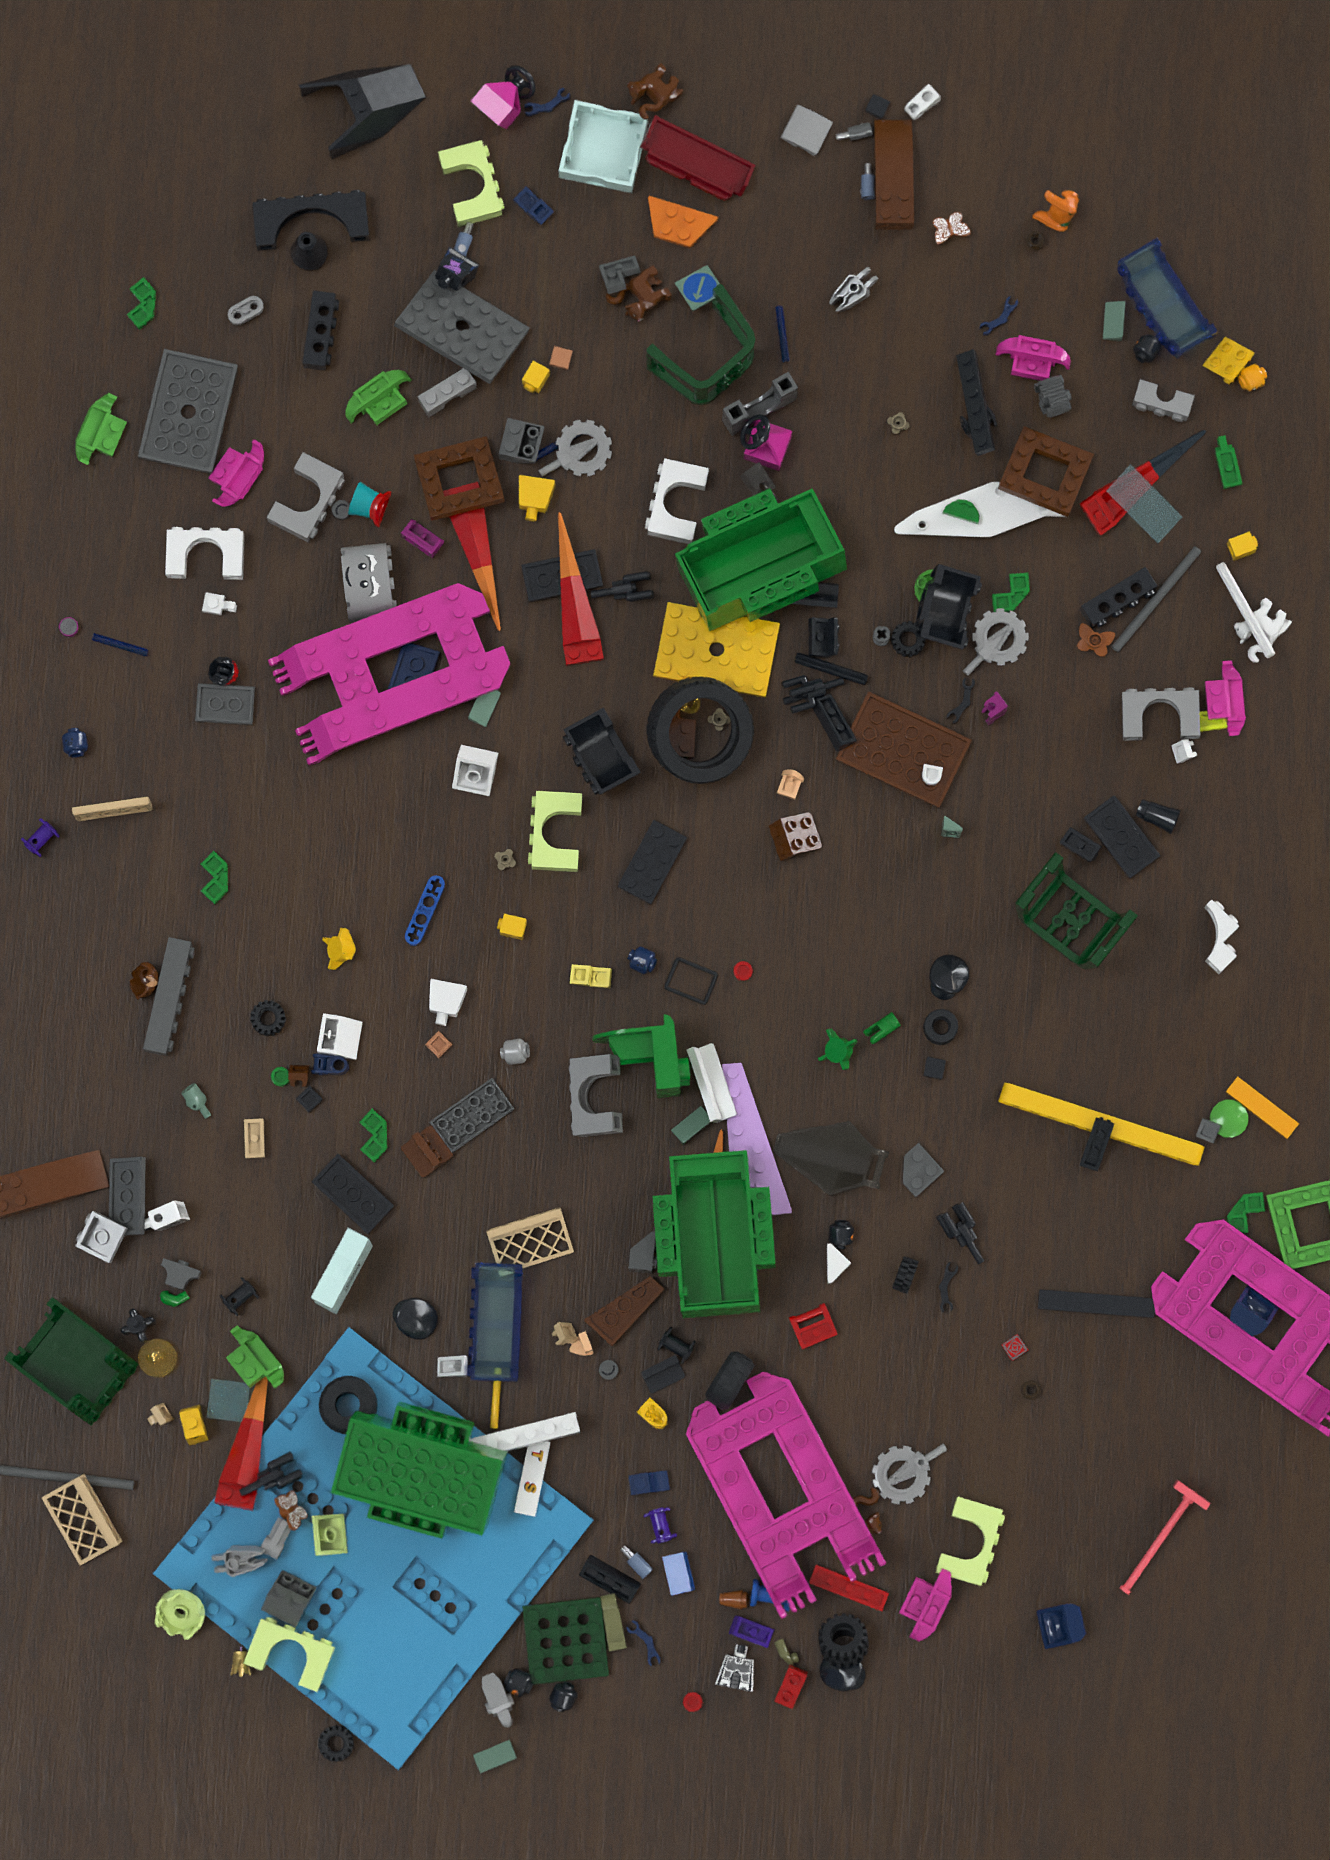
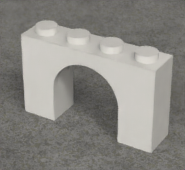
M664 458V463L659 464L657 475H660V480L655 482L653 493H656L655 500L651 499L649 511H652L651 518L647 517L645 529H648V535L686 544L693 542L696 522L671 516L666 511L663 500L671 489L679 486L705 491L709 468Z
M172 527V530H167L165 572L167 578L186 579L189 551L199 543L210 542L217 545L223 552L224 580H243L244 533L240 529L230 528L229 531H221L220 528L202 530V528L193 527L191 530H183L181 527Z

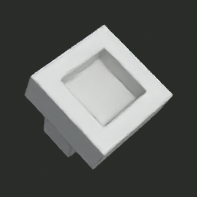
M1184 739L1171 745L1176 763H1183L1197 756V753L1192 752L1191 746L1194 745L1193 741Z

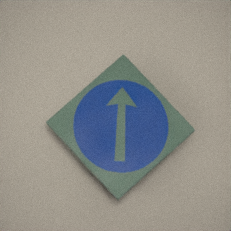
M708 265L675 282V285L692 311L716 299L712 293L719 282Z

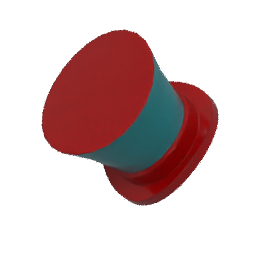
M360 481L352 497L348 515L370 518L375 526L380 527L392 492L378 493Z

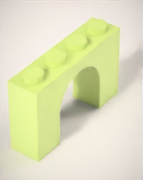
M482 140L439 151V159L444 175L469 169L479 173L485 181L483 191L476 198L453 204L458 227L467 225V222L471 224L502 216L501 209H504L502 198L497 196L499 187L497 180L493 181L491 175L495 173L492 163L487 161V157L490 156L487 145L483 146Z
M536 791V796H532V807L535 808V815H531L530 826H534V834H530L529 845H533L532 853L529 852L528 864H532V869L578 872L579 850L551 847L545 842L542 836V829L545 822L552 816H581L582 793Z
M957 1497L951 1516L972 1522L980 1528L984 1536L983 1549L979 1555L969 1560L941 1553L935 1573L940 1574L941 1569L944 1568L951 1572V1578L981 1586L982 1582L986 1583L989 1574L986 1571L987 1564H991L994 1553L991 1550L993 1545H997L1000 1535L996 1532L998 1526L1002 1527L1005 1515H1002L1003 1510Z
M266 1617V1620L261 1619L244 1664L263 1671L272 1648L278 1642L287 1639L295 1640L303 1646L307 1654L306 1667L298 1685L318 1692L335 1647L331 1646L332 1642L321 1638V1641L313 1639V1634L305 1631L299 1634L295 1632V1627L287 1624L281 1627L276 1625L277 1620Z

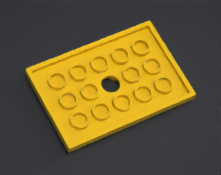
M668 602L653 677L674 681L686 678L691 679L695 676L710 677L725 683L737 693L766 698L780 623L760 619L750 622L748 617L743 616L709 632L697 607ZM716 642L724 647L723 654L718 657L711 655L709 652L711 644Z

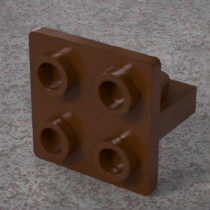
M432 1125L420 1133L416 1132L412 1135L411 1140L401 1146V1150L422 1178L453 1157L452 1152Z

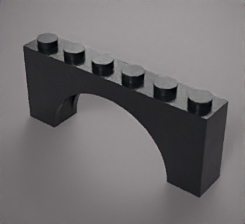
M352 190L350 193L344 194L342 192H333L331 195L318 193L312 197L297 195L291 199L278 197L270 201L258 199L256 202H252L257 251L276 249L277 238L282 228L292 219L309 213L326 214L340 221L347 229L351 242L370 240L365 192H361V190Z

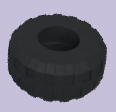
M731 1351L705 1393L707 1400L720 1409H729L755 1366L752 1360L738 1351Z
M342 1376L332 1380L324 1387L319 1398V1412L322 1420L331 1430L340 1434H346L351 1416L344 1417L337 1411V1400L342 1395L350 1393L357 1396L360 1402L359 1412L375 1415L377 1412V1398L374 1390L366 1381L355 1376Z

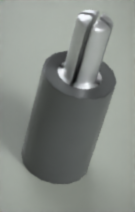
M867 122L847 127L846 132L836 134V139L849 138L850 141L872 136L871 125Z

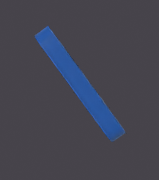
M435 875L428 880L406 930L405 940L410 946H417L421 943L445 888V882L440 876ZM439 880L441 887H437L435 890V894H438V896L427 893L428 890L430 892L433 890L431 883ZM426 897L433 898V906H424V899ZM420 914L425 915L427 918L426 922L422 925L416 922V917ZM412 925L423 929L422 932L420 930L417 931L419 939H414L413 942L410 941L411 938L409 937V934L413 935L415 931Z

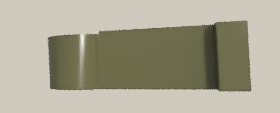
M615 1593L600 1596L609 1652L627 1648Z

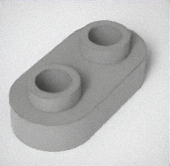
M251 296L229 309V321L234 325H242L262 313L264 308L263 302L257 296ZM257 305L258 307L257 309L252 310L251 306ZM236 314L241 315L239 319L234 318Z

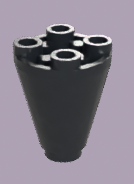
M303 232L293 241L291 257L294 264L301 269H320L328 257V247L320 236L310 232Z

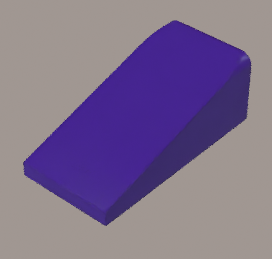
M736 1615L729 1630V1634L766 1648H768L774 1629Z

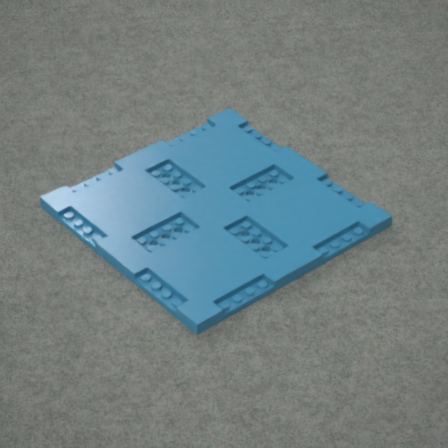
M348 1327L325 1356L322 1363L262 1436L259 1473L267 1469V1464L270 1461L291 1451L294 1457L293 1461L281 1467L284 1475L286 1476L297 1469H300L303 1474L302 1478L297 1480L303 1483V1489L301 1492L295 1493L298 1499V1506L305 1509L308 1517L301 1520V1525L297 1530L290 1531L279 1558L276 1560L264 1553L254 1556L256 1559H268V1561L253 1571L231 1577L227 1572L215 1573L214 1568L218 1565H225L224 1560L212 1561L211 1556L225 1553L232 1545L261 1547L266 1536H269L278 1517L287 1521L281 1517L279 1508L274 1500L276 1497L283 1494L286 1495L287 1492L293 1490V1483L282 1489H278L276 1486L265 1491L263 1486L258 1488L253 1511L215 1504L214 1497L153 1574L173 1590H186L196 1595L204 1605L205 1615L248 1650L261 1619L266 1620V1617L277 1620L276 1625L284 1627L285 1624L290 1625L261 1610L268 1592L282 1570L317 1587L304 1615L295 1627V1632L302 1634L303 1631L314 1635L313 1639L321 1641V1638L332 1642L331 1646L335 1647L319 1691L316 1692L298 1685L306 1667L307 1654L303 1646L297 1641L287 1639L278 1642L272 1648L266 1664L399 1770L523 1612L522 1606L530 1603L591 1525L593 1519L544 1481H542L536 1515L530 1516L515 1513L514 1510L524 1465L509 1453L506 1456L489 1523L482 1536L447 1526L442 1539L367 1518L370 1504L332 1494L331 1489L346 1434H340L331 1430L320 1416L319 1398L324 1387L332 1380L342 1376H355L366 1381L376 1395V1415L393 1419L396 1405L400 1401L466 1420ZM350 1393L342 1395L336 1404L338 1413L344 1417L352 1416L360 1407L357 1396ZM474 1426L471 1439L484 1436L485 1434ZM311 1493L318 1495L319 1499L316 1504H310L307 1500ZM330 1505L334 1509L333 1514H344L347 1553L316 1556L312 1516L324 1515L323 1508ZM422 1578L425 1580L426 1584L423 1589L415 1588L414 1582L416 1579ZM335 1588H340L343 1591L342 1598L338 1600L332 1597V1591ZM433 1590H437L441 1594L440 1600L436 1602L430 1599V1593ZM449 1602L456 1605V1611L452 1614H448L445 1611V1605ZM326 1603L330 1606L331 1611L327 1615H322L320 1613V1606ZM311 1619L317 1620L319 1624L318 1628L314 1631L309 1630L307 1626L308 1621Z

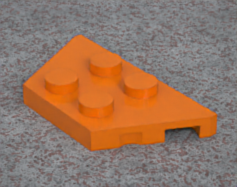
M652 196L648 197L654 238L691 248L718 220L717 216Z

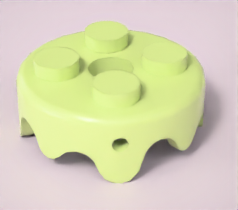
M181 1589L168 1591L160 1598L156 1606L155 1625L163 1627L170 1636L181 1634L187 1640L202 1626L205 1618L204 1605L196 1595L189 1591ZM176 1609H183L186 1614H180Z

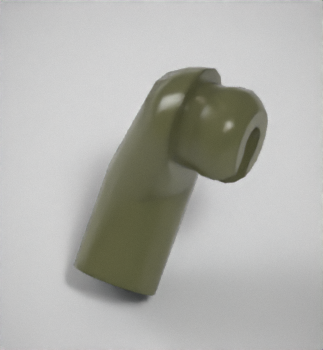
M783 1639L775 1642L779 1656L788 1665H794V1663L799 1662L797 1653L789 1654Z

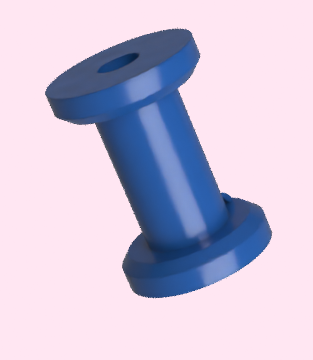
M754 1579L750 1606L754 1607L757 1601L773 1603L766 1587L760 1586L759 1580ZM787 1600L781 1605H784L785 1611L789 1612L790 1604Z

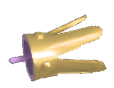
M240 1647V1651L233 1652L234 1663L230 1676L236 1674L237 1671L240 1677L243 1676V1672L251 1676L249 1665L244 1664L248 1652L242 1651V1647Z

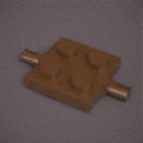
M680 708L671 721L669 739L678 755L682 758H694L696 720L680 717Z

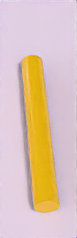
M494 1370L490 1428L498 1429L502 1370Z

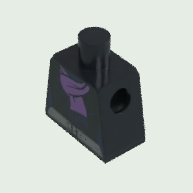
M449 247L438 267L435 278L438 280L440 288L446 289L450 287L458 291L475 278L480 265Z

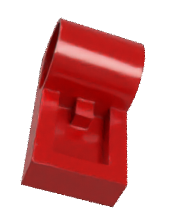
M789 1665L775 1702L793 1709L808 1672Z

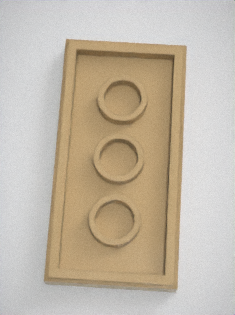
M149 797L72 808L73 815L77 821L153 810Z

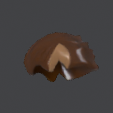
M143 962L131 972L133 978L130 980V988L136 999L149 996L157 988L159 974L151 963Z

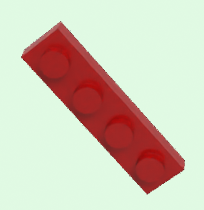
M815 1565L809 1584L881 1612L889 1595L888 1592L857 1580L851 1582L849 1577Z

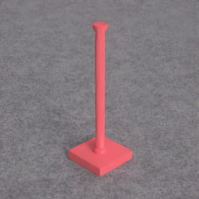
M1176 1480L1172 1486L1184 1494L1182 1497L1183 1501L1126 1583L1120 1586V1589L1128 1595L1131 1593L1130 1589L1189 1504L1195 1502L1205 1510L1210 1506L1209 1501L1179 1480Z

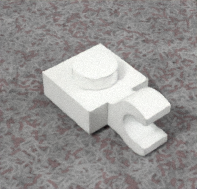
M206 592L202 611L222 616L223 610L236 612L237 605L236 602L225 601L224 595Z

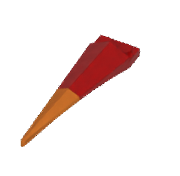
M478 482L445 490L443 493L445 497L480 487ZM484 507L449 516L497 630L500 631Z
M559 512L562 632L566 666L604 660L598 629L566 527Z
M263 1377L256 1383L221 1474L214 1501L215 1504L249 1511L254 1510L258 1489L243 1497L239 1489L259 1480L257 1474L260 1470L268 1383L266 1377Z

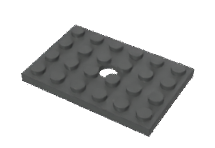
M434 270L395 321L394 326L491 384L527 335L530 328L463 287L458 291L450 287L446 289L440 288L438 280L435 278L437 271ZM460 320L466 321L470 328L459 331L456 328V322Z
M164 349L138 458L211 474L219 449L238 365ZM186 405H191L196 409L194 417L186 419L181 415V410Z

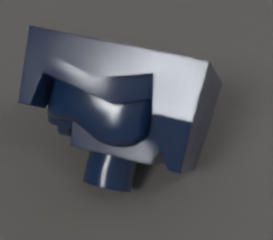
M1247 1285L1231 1310L1230 1321L1249 1335L1255 1336L1267 1328L1279 1307Z
M1064 1604L1036 1611L1045 1649L1081 1641L1086 1635L1079 1606Z

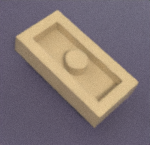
M244 1119L245 1158H265L264 1119Z

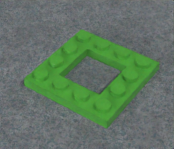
M1330 1180L1266 1195L1283 1263L1292 1269L1329 1261L1330 1240L1303 1247L1299 1246L1290 1210L1327 1201L1330 1213Z

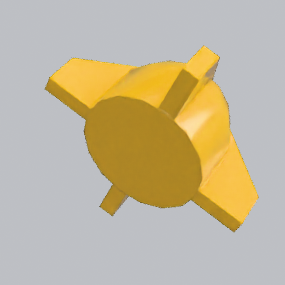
M340 928L338 936L332 938L323 937L322 941L328 945L327 953L330 958L328 969L336 970L345 961L352 960L356 947L347 928Z

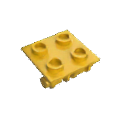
M1224 337L1203 366L1222 376L1224 382L1230 384L1234 382L1240 371L1245 368L1244 366L1247 362L1251 361V357L1255 353Z

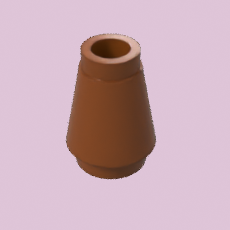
M739 1590L720 1593L719 1603L720 1605L737 1609L747 1608L748 1592Z

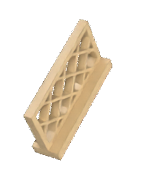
M560 1207L486 1230L500 1275L574 1252ZM560 1220L562 1229L558 1235L550 1231L549 1228L552 1222ZM536 1227L545 1230L541 1240L530 1236ZM563 1231L565 1234V1238L561 1236ZM547 1232L557 1236L552 1247L542 1242ZM517 1233L527 1236L522 1246L512 1242ZM528 1238L539 1242L534 1253L524 1248ZM559 1238L567 1242L568 1250L561 1252L555 1249ZM503 1239L508 1242L503 1252L496 1249L495 1240ZM510 1243L520 1248L516 1258L506 1254ZM541 1244L551 1249L546 1257L536 1254ZM522 1250L532 1254L530 1261L527 1263L517 1260ZM504 1256L514 1260L511 1268L502 1270L500 1262Z
M84 1473L42 1497L43 1502L79 1565L88 1562L122 1542ZM73 1484L77 1490L76 1498L66 1496L67 1488ZM53 1495L61 1497L59 1507L52 1506L48 1498ZM64 1498L75 1501L72 1511L62 1509ZM78 1502L85 1504L87 1507L85 1515L75 1512ZM61 1512L71 1514L69 1525L61 1523L59 1519ZM74 1516L84 1518L82 1528L72 1526ZM87 1519L96 1523L95 1532L85 1529ZM70 1529L81 1531L79 1541L71 1540L69 1537ZM83 1533L94 1535L92 1545L81 1543ZM97 1536L104 1538L108 1545L104 1548L95 1547ZM80 1546L90 1548L89 1556L83 1560L78 1553Z

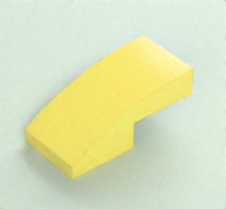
M572 964L570 984L598 988L611 987V968Z

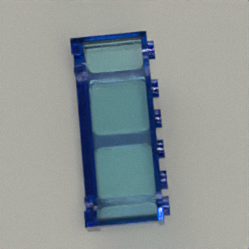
M1155 238L1120 259L1117 264V271L1123 279L1127 295L1135 300L1136 309L1140 314H1144L1147 326L1155 331V337L1159 339L1160 345L1163 344L1172 356L1179 359L1182 354L1207 339L1214 338L1218 330L1214 324L1209 325L1207 318L1204 319L1165 259L1166 254L1160 249L1162 246L1158 238Z
M475 1263V1267L471 1269V1279H475V1288H471V1300H475L474 1308L470 1310V1319H474V1326L470 1327L469 1339H473V1347H469V1358H472L471 1365H467V1376H471V1381L518 1383L522 1309V1264Z

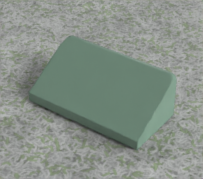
M1125 301L1105 303L1103 340L1122 341Z
M496 690L477 697L468 720L486 727L501 692Z
M944 816L941 836L959 838L963 828Z
M700 1106L671 1130L682 1145L711 1123L708 1113Z
M510 1740L473 1755L480 1773L517 1758Z

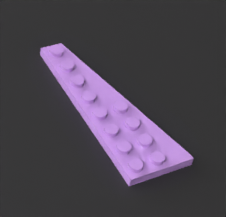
M742 1063L722 1064V1070L737 1112L736 1116L727 1119L729 1152L747 1150L751 1188H770L772 1215L792 1214V1209Z

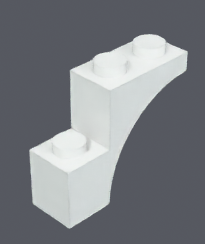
M1211 900L1204 908L1213 919L1216 929V940L1214 948L1205 962L1220 974L1237 956L1235 949L1229 944L1225 945L1224 942L1238 929L1239 925L1234 916L1231 914L1228 916L1223 911L1224 907L1218 901L1214 902Z

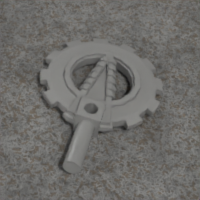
M580 420L573 421L574 425L569 428L566 425L561 430L563 432L561 438L557 437L556 445H559V451H556L557 460L538 471L543 477L562 466L565 470L570 469L574 471L573 474L581 476V473H587V476L594 475V471L604 469L606 466L605 461L607 458H611L612 451H609V445H612L611 438H607L604 433L606 431L604 427L594 425V421L587 420V423H581ZM588 434L593 437L590 440L570 446L572 440L577 435ZM596 445L598 446L597 453L592 460L587 462L579 461Z
M999 608L996 609V612L991 613L988 611L984 613V618L981 621L977 620L974 625L976 632L972 633V641H975L977 645L975 647L977 656L963 670L967 676L982 661L988 663L993 661L997 662V665H1005L1007 661L1013 663L1018 660L1017 656L1020 653L1024 654L1027 648L1024 645L1025 641H1029V634L1025 633V622L1023 619L1020 621L1016 617L1017 614L1010 610L1008 613L1004 612V609ZM997 623L1006 624L1005 627L987 639V633L991 626ZM1011 631H1013L1014 640L1011 647L1007 650L999 651Z
M944 1444L926 1455L921 1454L919 1451L915 1453L911 1451L912 1447L903 1446V1449H897V1446L889 1448L890 1452L885 1455L882 1452L877 1458L880 1461L877 1466H873L872 1473H875L873 1484L880 1489L881 1493L879 1494L884 1499L886 1497L892 1499L891 1503L899 1504L900 1501H906V1504L914 1502L913 1498L921 1497L926 1492L923 1490L925 1485L930 1483L931 1477H928L927 1473L930 1470L928 1462L947 1451ZM906 1461L887 1479V1471L894 1462ZM916 1476L914 1483L909 1488L897 1489L892 1486Z

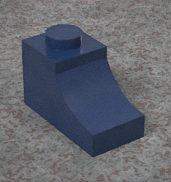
M667 1470L628 1476L631 1496L670 1490Z

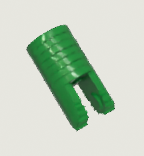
M890 1012L865 1029L863 1033L865 1036H870L880 1030L870 1038L871 1044H875L901 1025L895 1015Z

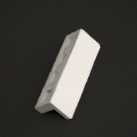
M711 1043L700 1048L692 1047L687 1049L710 1122L718 1123L736 1116L737 1112L714 1044Z

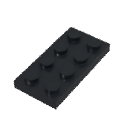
M596 550L574 553L585 591L603 587ZM560 557L521 565L529 603L561 596Z
M1115 795L1083 818L1129 879L1160 857V854Z
M653 820L617 887L652 905L687 837Z
M339 1154L311 1181L367 1234L395 1207Z

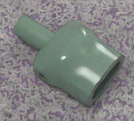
M196 1083L186 1087L181 1093L186 1101V1106L194 1111L199 1110L205 1119L211 1116V1113L205 1106L206 1096L201 1092Z

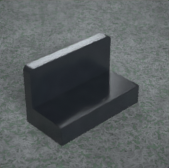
M676 1355L641 1372L651 1394L685 1378Z

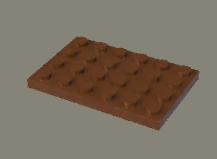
M868 691L851 726L857 741L839 751L836 761L939 809L972 740ZM924 764L943 767L941 779L936 785H927L923 781L922 772Z

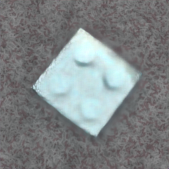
M211 1379L206 1418L242 1422L249 1401L250 1388L248 1385L242 1382Z

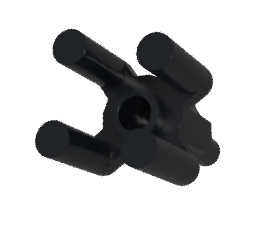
M648 571L624 575L622 580L612 581L611 588L591 591V597L598 598L614 595L615 600L626 599L629 602L654 598L653 591L637 592L636 582L650 580L651 574Z
M802 675L782 681L781 686L783 689L798 684L801 685V687L789 690L790 696L784 697L783 703L787 705L803 699L807 701L791 706L792 714L814 708L816 706V698L824 696L827 689L844 685V679L841 677L823 683L820 678L808 681L807 677Z
M964 1202L952 1206L959 1222L954 1224L948 1212L936 1216L949 1239L955 1237L961 1248L967 1246L977 1264L985 1261L973 1242L977 1239L972 1229L976 1223Z
M132 1308L129 1310L130 1317L127 1319V1325L121 1328V1333L126 1336L130 1335V1333L137 1335L138 1340L146 1344L148 1342V1338L145 1335L147 1326H155L157 1321L153 1317L143 1318L136 1309Z
M291 1451L270 1461L267 1464V1469L257 1474L259 1480L239 1489L241 1496L243 1497L262 1486L265 1491L275 1486L278 1489H282L301 1479L303 1474L300 1469L286 1476L281 1469L282 1466L293 1461L294 1457Z

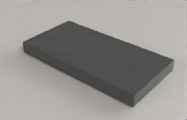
M146 1157L110 1159L109 1218L128 1228L124 1236L145 1235Z

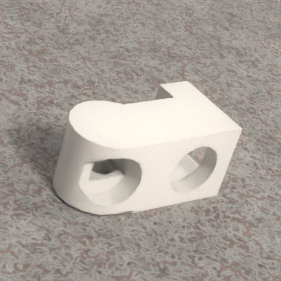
M928 84L905 106L904 110L915 121L925 111L927 112L940 101V95Z

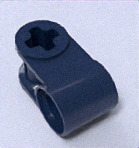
M313 1054L312 1056L314 1058V1066L311 1074L344 1075L349 1070L348 1062L341 1056ZM338 1061L344 1062L342 1070H335V1064Z

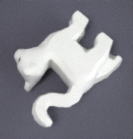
M1265 598L1260 602V609L1253 612L1272 646L1277 637L1286 631L1292 621L1285 619L1286 613L1281 609L1276 613V619H1270L1267 613L1271 608L1272 602ZM1246 621L1237 622L1234 625L1242 645L1251 636L1252 632ZM1258 644L1250 647L1248 650L1249 659L1255 663L1259 662L1255 653L1263 652Z

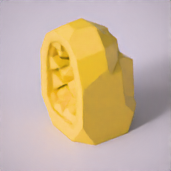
M651 1398L637 1411L646 1422L656 1429H663L667 1425L668 1417L666 1412Z

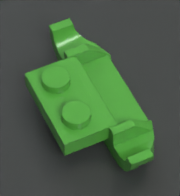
M402 370L381 372L353 392L354 395L347 404L346 418L352 423L356 415L362 412L363 415L367 413L376 425L380 424L407 404L404 397L398 391L400 389L399 384L404 381L410 382L412 379Z
M108 393L89 407L75 440L78 461L88 465L94 450L110 457L113 456L127 423L110 414L112 411L110 409L117 396Z
M238 1325L230 1330L241 1346L229 1354L226 1359L248 1387L251 1388L263 1377H266L275 1389L284 1382L282 1365L257 1334L247 1331Z

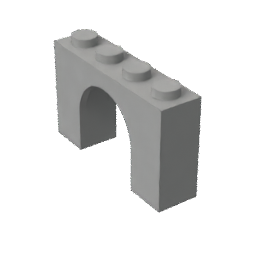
M303 452L294 467V471L318 486L320 489V499L317 505L309 511L297 512L275 502L267 516V520L269 523L309 542L310 538L314 539L316 536L319 522L324 521L327 512H325L327 507L333 505L336 499L335 493L337 489L340 490L345 480L343 479V472Z
M1189 687L1183 688V691H1175V688H1165L1164 691H1156L1154 688L1145 689V692H1137V689H1127L1126 692H1122L1123 741L1142 740V715L1146 708L1159 702L1167 703L1176 709L1180 719V739L1200 738L1199 690Z
M606 1054L570 1059V1109L572 1112L571 1129L573 1136L587 1137L623 1133L622 1113H595L588 1103V1091L595 1080L601 1077L620 1075V1058L617 1055Z

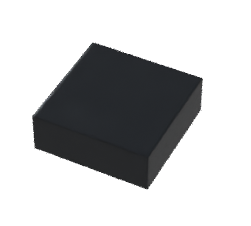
M873 94L865 112L882 120L890 101Z
M927 1057L923 1076L942 1080L946 1060Z
M308 1086L296 1098L309 1113L323 1101L311 1086Z

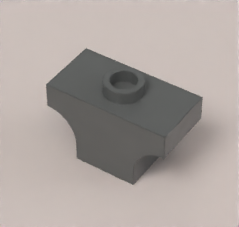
M163 1258L161 1264L167 1271L165 1284L185 1291L187 1284L191 1280L200 1279L202 1273L200 1270L188 1267L189 1263L178 1260L176 1263Z

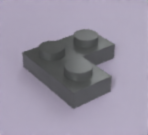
M635 256L599 265L608 294L625 290L626 284L623 277L640 273Z

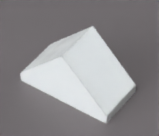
M827 1244V1284H832L848 1268L851 1262L832 1244Z
M438 1357L437 1377H468V1357Z

